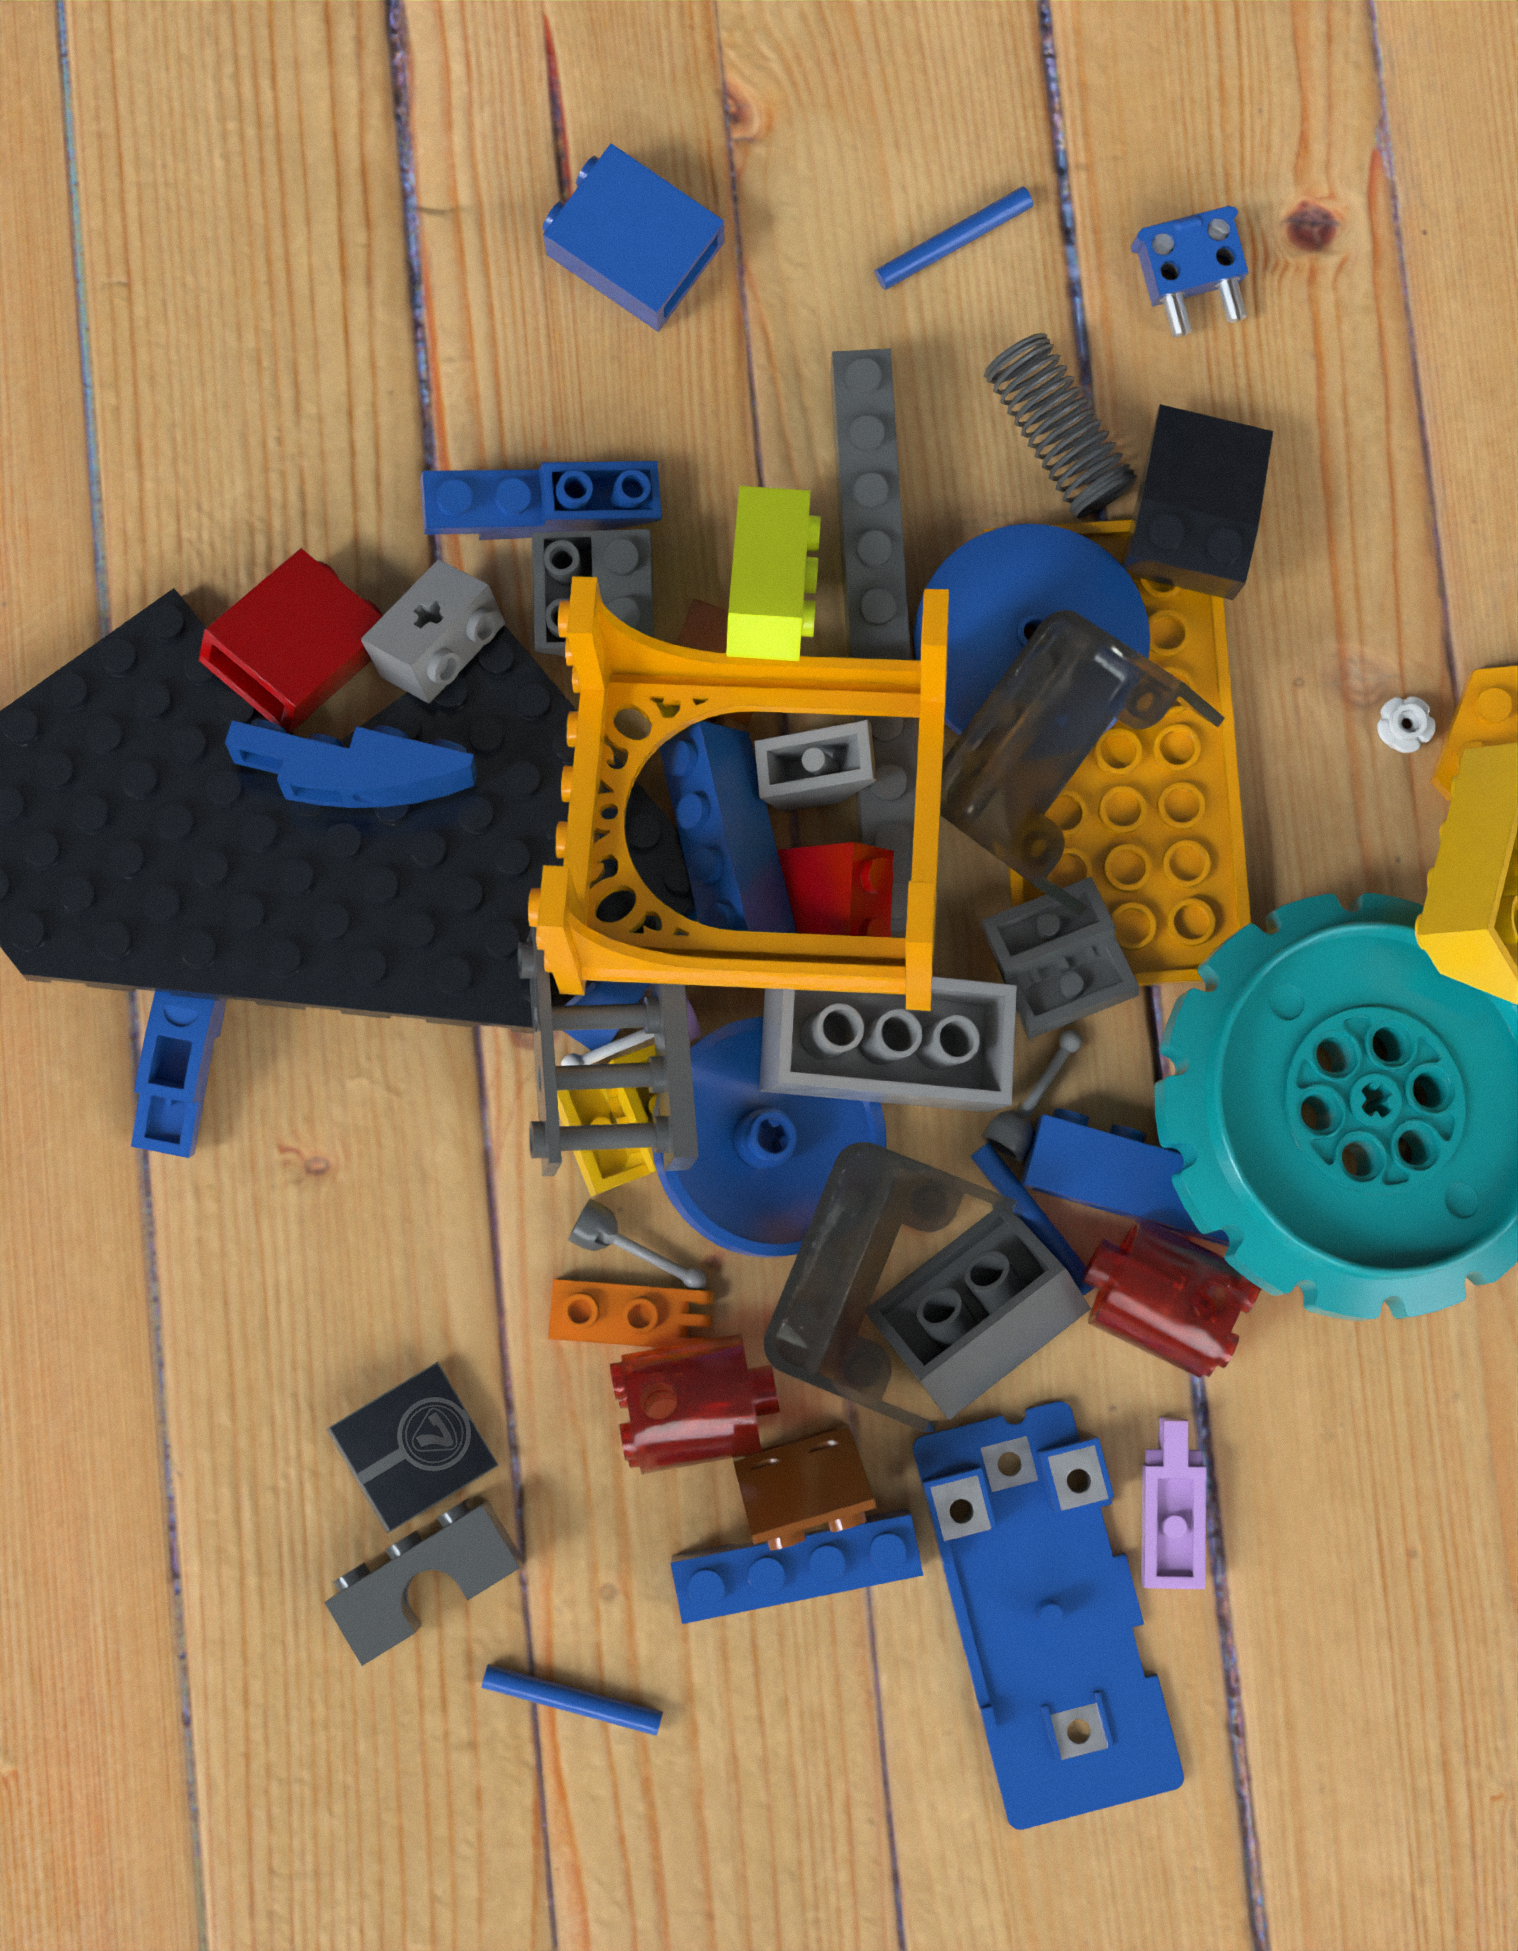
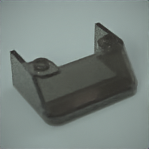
M1070 610L1055 612L1045 618L944 757L940 816L1031 884L1081 916L1088 906L1048 877L1063 854L1065 838L1061 828L1044 814L1114 718L1129 728L1146 729L1158 723L1175 701H1178L1217 728L1225 717L1183 681L1078 613Z
M858 1142L847 1146L836 1158L764 1337V1351L767 1359L773 1367L787 1375L923 1432H935L938 1420L883 1398L892 1376L890 1357L879 1344L857 1335L901 1224L921 1232H938L952 1223L963 1197L1016 1219L1020 1218L1023 1207L1017 1200L870 1142Z

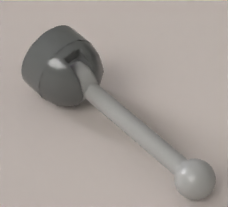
M1069 1029L1060 1035L1058 1051L1019 1111L1009 1110L999 1113L981 1135L982 1138L1003 1155L1021 1162L1027 1154L1034 1138L1033 1128L1028 1117L1068 1055L1081 1048L1083 1040L1078 1031Z
M591 1198L587 1201L569 1235L568 1241L591 1251L604 1249L614 1244L683 1280L684 1286L689 1290H701L706 1285L707 1278L701 1269H686L619 1234L614 1213Z

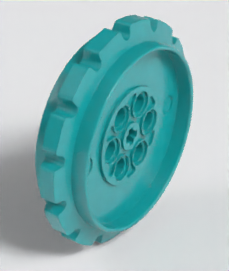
M1330 893L1304 898L1283 905L1270 912L1265 919L1268 929L1267 933L1251 923L1239 929L1218 945L1198 967V974L1205 983V992L1191 988L1181 994L1175 1002L1159 1048L1160 1053L1174 1063L1175 1074L1159 1080L1155 1083L1154 1087L1155 1117L1159 1142L1164 1148L1177 1149L1183 1156V1167L1171 1176V1181L1185 1210L1202 1234L1215 1232L1219 1229L1223 1230L1229 1237L1230 1242L1224 1257L1226 1262L1267 1293L1273 1296L1288 1294L1297 1285L1303 1292V1306L1307 1311L1332 1318L1354 1321L1378 1318L1383 1302L1389 1306L1393 1317L1396 1319L1415 1317L1445 1309L1466 1299L1464 1285L1466 1278L1476 1286L1494 1283L1518 1262V1005L1440 974L1426 950L1419 947L1415 936V921L1417 916L1423 912L1424 907L1413 901L1375 893H1364L1353 899L1349 904L1348 911L1341 906L1335 894ZM1373 1036L1381 1039L1386 1047L1387 1056L1385 1061L1380 1059L1374 1052L1372 1046ZM1318 1046L1325 1049L1330 1055L1332 1061L1331 1072L1323 1069L1317 1061L1316 1052ZM1414 1081L1418 1082L1426 1092L1427 1102L1425 1106L1421 1105L1413 1094ZM1367 1100L1368 1103L1365 1105L1364 1109H1362L1361 1106ZM1303 1102L1309 1104L1314 1109L1317 1116L1315 1130L1308 1127L1302 1119L1301 1106ZM1400 1137L1406 1140L1411 1147L1412 1159L1410 1164L1403 1160L1399 1154L1398 1142ZM1344 1148L1351 1151L1356 1158L1357 1171L1355 1175L1349 1173L1343 1165L1342 1152Z

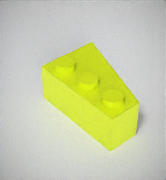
M739 486L728 609L726 656L799 661L801 636L813 637L816 600H804V593L816 594L818 557H806L807 551L818 552L821 516L809 515L811 490Z

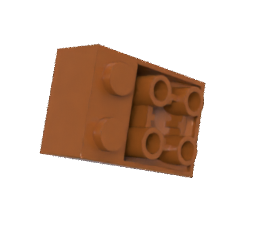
M848 1423L733 1458L754 1545L767 1541L770 1551L786 1548L805 1541L804 1530L828 1523L830 1532H837L867 1522L864 1511L877 1508Z

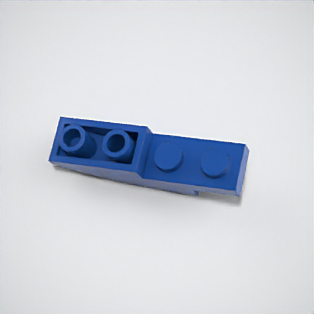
M658 461L542 462L540 468L535 470L422 471L420 476L424 535L479 534V540L532 538L533 532L603 531L657 522L662 519Z
M259 719L252 720L250 725L232 721L225 741L235 764L277 773V780L285 799L314 805L370 808L414 804L444 797L475 785L477 778L474 754L467 753L463 746L442 739L433 740L432 744L411 740L405 732L384 725L375 726L374 730L356 726L350 748H345L340 740L324 734L313 733L309 735V738L287 734L283 727L273 722Z
M155 991L134 1092L140 1094L131 1147L190 1158L195 1154L214 1040L221 1035L227 999L221 998V1001L172 996L168 992Z

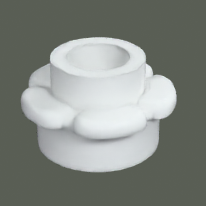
M1410 696L1402 700L1400 697H1395L1387 701L1381 708L1380 713L1382 716L1377 723V730L1382 741L1390 748L1402 753H1412L1419 750L1423 742L1426 743L1432 739L1435 732V720L1429 716L1430 708L1422 699ZM1409 719L1412 724L1411 728H1403L1401 721Z

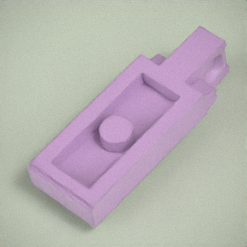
M1159 1417L1158 1449H1146L1145 1464L1142 1463L1141 1585L1144 1588L1205 1589L1206 1467L1202 1465L1201 1450H1188V1420H1184V1418Z

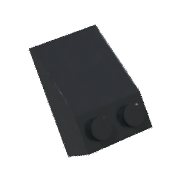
M1162 404L1159 405L1121 563L1129 576L1234 600L1247 580L1259 528L1273 431Z

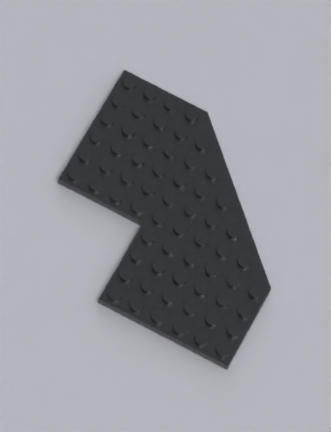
M175 588L0 711V947L27 981L51 983L53 980L82 983L92 988L136 992V989L168 992L172 996L221 1001V998L253 1001L257 1005L302 1010H306V1007L339 1010L342 1014L390 1019L391 1016L425 1019L426 1023L475 1028V1025L511 1028L512 1032L533 1034L530 979H520L518 944L519 942H527L531 930L528 921L529 894L531 888H541L543 865L563 866L564 858H557L556 829L559 821L568 822L569 802L562 801L561 779L563 767L573 766L575 747H568L567 719L569 711L577 710L505 625L499 629L489 643L483 645L481 650L463 667L456 678L446 685L430 703L406 692L360 726L369 730H374V727L378 725L390 726L405 732L411 740L432 744V741L436 739L448 740L463 746L467 753L474 754L477 770L474 786L444 797L414 804L389 807L346 808L288 800L284 798L277 780V773L235 764L225 744L231 722L237 721L250 725L252 720H269L198 661L204 630L207 627ZM354 731L341 740L345 748H350ZM614 755L615 765L609 764V766L614 769L624 767ZM635 780L628 799L625 815V836L630 858L642 881L650 891L669 908L687 918L696 911L678 829ZM604 786V793L611 792ZM607 808L602 812L601 816L604 819L610 820L616 817L618 811L614 808ZM600 833L599 840L606 835ZM605 859L601 862L604 863L605 872L598 882L617 874L618 863L616 861ZM623 890L613 892L599 904L596 917L608 923L621 920L632 911L636 903L635 894ZM646 916L644 923L634 933L643 934V926L650 929L657 917ZM549 972L551 1006H573L604 981L586 980L585 995L560 994L554 975Z

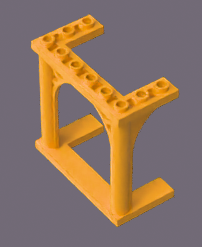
M572 576L570 600H560L558 610L559 637L566 638V665L573 666V692L580 693L579 710L569 711L567 719L568 747H575L573 766L563 767L561 779L562 801L569 802L568 822L559 821L556 829L557 858H564L563 866L543 865L541 888H531L528 902L529 926L537 927V949L544 950L545 972L553 973L560 994L585 995L586 980L906 995V1010L931 1011L947 681L949 589H924L921 661L800 656L799 661L728 657L726 653L691 649L658 640L625 624L607 609L602 602L597 577ZM655 702H663L664 709L675 705H680V709L675 716L665 718L662 717V713ZM624 709H633L642 713L651 723V732L641 740H633L624 736L617 730L614 724L617 713ZM756 711L920 718L912 876L908 886L906 938L734 931L706 926L678 914L659 900L642 881L633 865L626 844L625 815L631 789L643 766L661 745L679 731L694 723L721 714ZM608 742L617 750L628 754V760L624 767L614 769L609 766V764L615 765V758L612 749L608 746ZM604 786L611 792L604 793ZM607 808H614L618 811L616 817L610 820L604 819L601 815ZM600 833L606 835L599 840ZM605 859L616 861L618 863L617 874L598 882L605 872L604 863L601 862ZM623 890L635 894L636 903L632 911L621 920L608 923L596 917L599 904L613 892ZM646 916H655L662 923L660 931L643 926V934L634 933L644 923ZM679 931V932H681V933H683V934H685V935H676V934H677V932Z

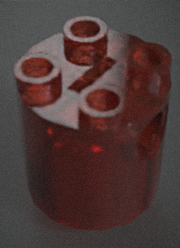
M1138 1217L1119 1246L1102 1238L1095 1248L1082 1278V1282L1098 1289L1089 1313V1325L1197 1378H1202L1204 1375L1210 1377L1216 1366L1223 1369L1227 1366L1236 1350L1240 1337L1231 1331L1240 1312L1248 1314L1261 1291L1260 1287L1250 1282L1229 1265L1223 1256L1143 1217ZM1193 1306L1197 1308V1310L1200 1313V1316L1196 1313Z
M742 1333L622 1354L621 1362L610 1363L615 1399L619 1401L620 1409L628 1408L630 1422L619 1424L625 1461L628 1460L630 1468L640 1467L641 1474L762 1453L757 1416L780 1412L772 1364L748 1368ZM670 1399L677 1403L674 1411L668 1417L654 1419L648 1416L650 1407L658 1400Z

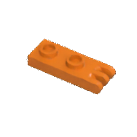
M553 1279L548 1339L710 1351L711 1339L701 1336L687 1337L688 1326L712 1327V1315L689 1313V1303L711 1304L714 1302V1291Z

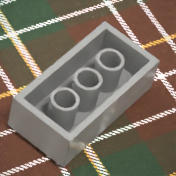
M932 976L931 1011L906 1010V995L765 988L759 1091L977 1112H990L1012 1105L1017 985Z

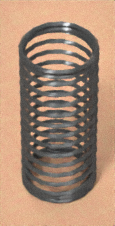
M1037 333L1020 340L997 356L986 368L984 377L987 378L988 383L995 384L993 392L1001 395V404L1009 405L1007 414L1015 416L1014 425L1022 427L1021 436L1029 438L1028 447L1036 449L1035 457L1043 459L1042 468L1050 470L1048 479L1057 481L1055 490L1064 492L1062 501L1071 503L1069 512L1074 513V518L1080 519L1100 510L1120 497L1135 483L1137 475L1134 474V470L1129 469L1130 464L1123 463L1108 471L1122 459L1123 453L1116 452L1104 458L1114 450L1116 442L1109 441L1099 446L1107 439L1110 431L1102 430L1092 435L1100 428L1102 420L1095 419L1088 422L1094 416L1095 409L1089 408L1081 411L1087 405L1088 398L1082 397L1074 400L1079 396L1082 388L1072 387L1068 389L1074 382L1075 377L1066 376L1061 378L1066 373L1068 366L1059 365L1054 367L1058 364L1061 355H1049L1054 344L1050 343L1051 340L1047 338V334ZM1034 347L1031 351L1020 357L1013 364L1000 370L1004 365H1006L1016 356ZM1052 361L1050 364H1048L1046 367H1044L1041 371H1039L1038 373L1034 374V375L1031 376L1030 378H1028V379L1022 381V380H1023L1025 377H1027L1030 373H1032L1033 371H1035L1036 369H1038V368L1041 367L1042 365H1044V364H1046V363ZM1057 373L1054 377H1052V378H1051L1050 380H1048L1046 383L1042 384V385L1039 386L1038 388H1036V389H1034L1033 391L1029 392V391H1030L1033 387H1035L1037 384H1039L1040 382H1042L1043 380H1045V379L1048 378L1049 376H1051V375ZM1015 378L1006 389H998L1001 383ZM1063 383H1065L1062 387H1060V388H1059L1058 390H1056L1054 393L1050 394V395L1047 396L1046 398H1044V399H1042L1041 401L1037 402V401H1038L1040 398H1042L1044 395H1046L1047 393H1049L1050 391H1052V390L1055 389L1056 387H1058V386L1062 385ZM1023 388L1012 400H1005L1009 393ZM1069 396V397H1068L1067 399H1065L1063 402H1061L1060 404H1058V405L1055 406L1054 408L1050 409L1049 411L1045 412V411H1046L1047 409H1049L1051 406H1053L1054 404H1056L1057 402H1059V401L1062 400L1063 398ZM1031 398L1020 410L1012 411L1015 404ZM1076 407V408L1073 409L1071 412H1069L1067 415H1065V416H1063L1062 418L1058 419L1057 421L1053 422L1054 420H1056L1058 417H1060L1061 415H1063L1064 413H1066V412L1069 411L1070 409ZM1038 409L1027 421L1019 422L1022 415ZM1046 419L1034 432L1026 433L1030 425ZM1081 419L1079 422H1077L1076 424H1074L1073 426H1071V427L1068 428L1067 430L1063 431L1065 428H1067L1068 426H1070L1071 424H1073V423L1076 422L1077 420ZM1056 428L1042 442L1033 443L1037 436ZM1084 431H1086L1084 434H1082L1081 436H1079V437L1076 438L1075 440L1071 441L1072 439H1074L1075 437H1077L1078 435H1080L1081 433H1083ZM1064 438L1049 453L1040 454L1045 446ZM1071 449L1057 463L1046 465L1052 457ZM1081 458L1064 474L1053 476L1060 467ZM1089 468L1072 484L1060 487L1067 478ZM1099 477L1079 495L1067 498L1075 488Z

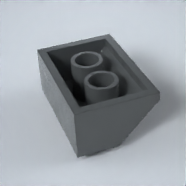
M1003 1202L872 1303L864 1312L947 1419L950 1420L1091 1308L1066 1268L1014 1211Z

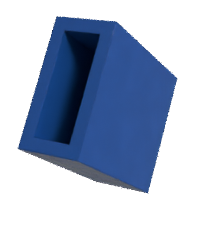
M610 143L600 158L594 155L585 163L576 180L578 188L567 203L559 201L548 213L542 227L547 256L659 332L724 244V220Z

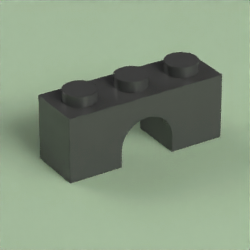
M469 1498L438 1516L437 1518L443 1528L422 1540L416 1530L385 1549L391 1560L372 1572L369 1571L364 1562L333 1581L338 1593L334 1594L324 1603L361 1666L415 1634L422 1626L414 1614L408 1598L409 1586L416 1574L426 1570H438L448 1574L456 1581L468 1601L523 1565L525 1561L488 1500L474 1508Z

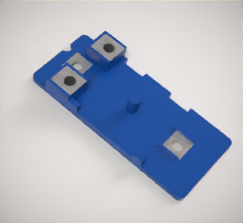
M1054 1401L1025 1409L1023 1420L1017 1424L1008 1423L1003 1415L918 1437L913 1443V1454L1009 1824L1015 1829L1024 1830L1178 1789L1184 1781V1773L1159 1678L1156 1673L1148 1676L1144 1675L1132 1627L1144 1625L1129 1564L1125 1553L1113 1556L1101 1507L1112 1504L1111 1498H1114V1493L1099 1438L1092 1435L1079 1439L1072 1409L1067 1403L1062 1401ZM1013 1452L1019 1457L1020 1467L1015 1474L1004 1475L999 1471L997 1463L1003 1453ZM1074 1469H1082L1085 1473V1483L1079 1489H1069L1067 1485L1069 1473ZM958 1499H965L970 1504L969 1514L960 1520L951 1518L949 1512L951 1504ZM1076 1719H1082L1089 1725L1087 1738L1080 1742L1072 1741L1067 1736L1068 1725Z

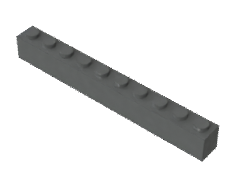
M891 348L833 351L830 383L847 657L911 660ZM851 715L852 723L864 720L871 722L877 778L876 782L856 793L859 843L894 850L891 938H906L908 886L912 876L917 779L915 718Z

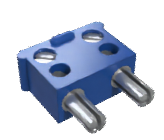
M1226 206L1142 228L1131 244V251L1138 253L1152 307L1164 304L1173 337L1186 336L1192 331L1184 298L1219 289L1227 321L1229 323H1236V321H1242L1247 317L1239 284L1248 274V269L1234 221L1238 214V210L1235 207ZM1217 258L1226 261L1227 266L1221 265ZM1161 272L1168 273L1173 280L1165 279Z

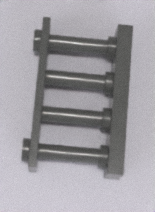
M655 918L650 929L655 931L662 929V923L659 918ZM531 927L527 942H519L518 971L520 979H530L539 1121H530L529 1147L532 1159L541 1158L542 1177L555 1176L562 1163L561 1151L653 1147L654 1153H663L664 1171L689 1170L699 1157L685 985L650 983L651 997H644L643 1003L551 1006L549 972H545L544 950L537 949V927ZM644 1028L646 1034H654L656 1056H649L647 1063L555 1066L553 1031ZM648 1087L650 1093H659L660 1116H653L652 1123L559 1126L557 1091Z

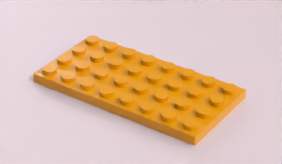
M1132 520L1052 524L1051 526L1071 530L1087 537L1104 548L1121 564ZM997 528L984 529L983 533H986ZM1130 576L1145 606L1149 623L1150 651L1144 679L1137 695L1126 712L1100 738L1069 754L1038 760L1014 759L999 755L1010 908L1092 877L1115 925V937L1139 986L1200 983L1204 981L1198 974L1199 965L1229 936L1244 926L1251 924L1224 598ZM1030 627L1024 628V635L1029 641L1038 643L1045 639V635L1041 631L1034 632Z

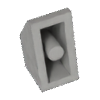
M868 720L754 741L760 799L782 812L840 803L877 781L871 722Z

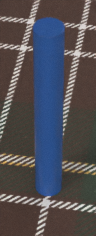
M1022 186L878 267L874 272L879 284L884 290H887L1033 207L1031 195Z
M989 1142L979 1147L970 1157L1000 1196L1066 1268L1082 1295L1084 1296L1099 1284L1098 1280L1024 1186L1021 1185V1182Z
M491 1664L487 1665L481 1687L657 1736L663 1714L662 1711Z

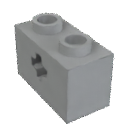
M438 559L361 638V641L381 678L430 703L446 685L456 678L458 673L481 650L483 645L489 643L494 638L499 629L505 624V621L488 584Z

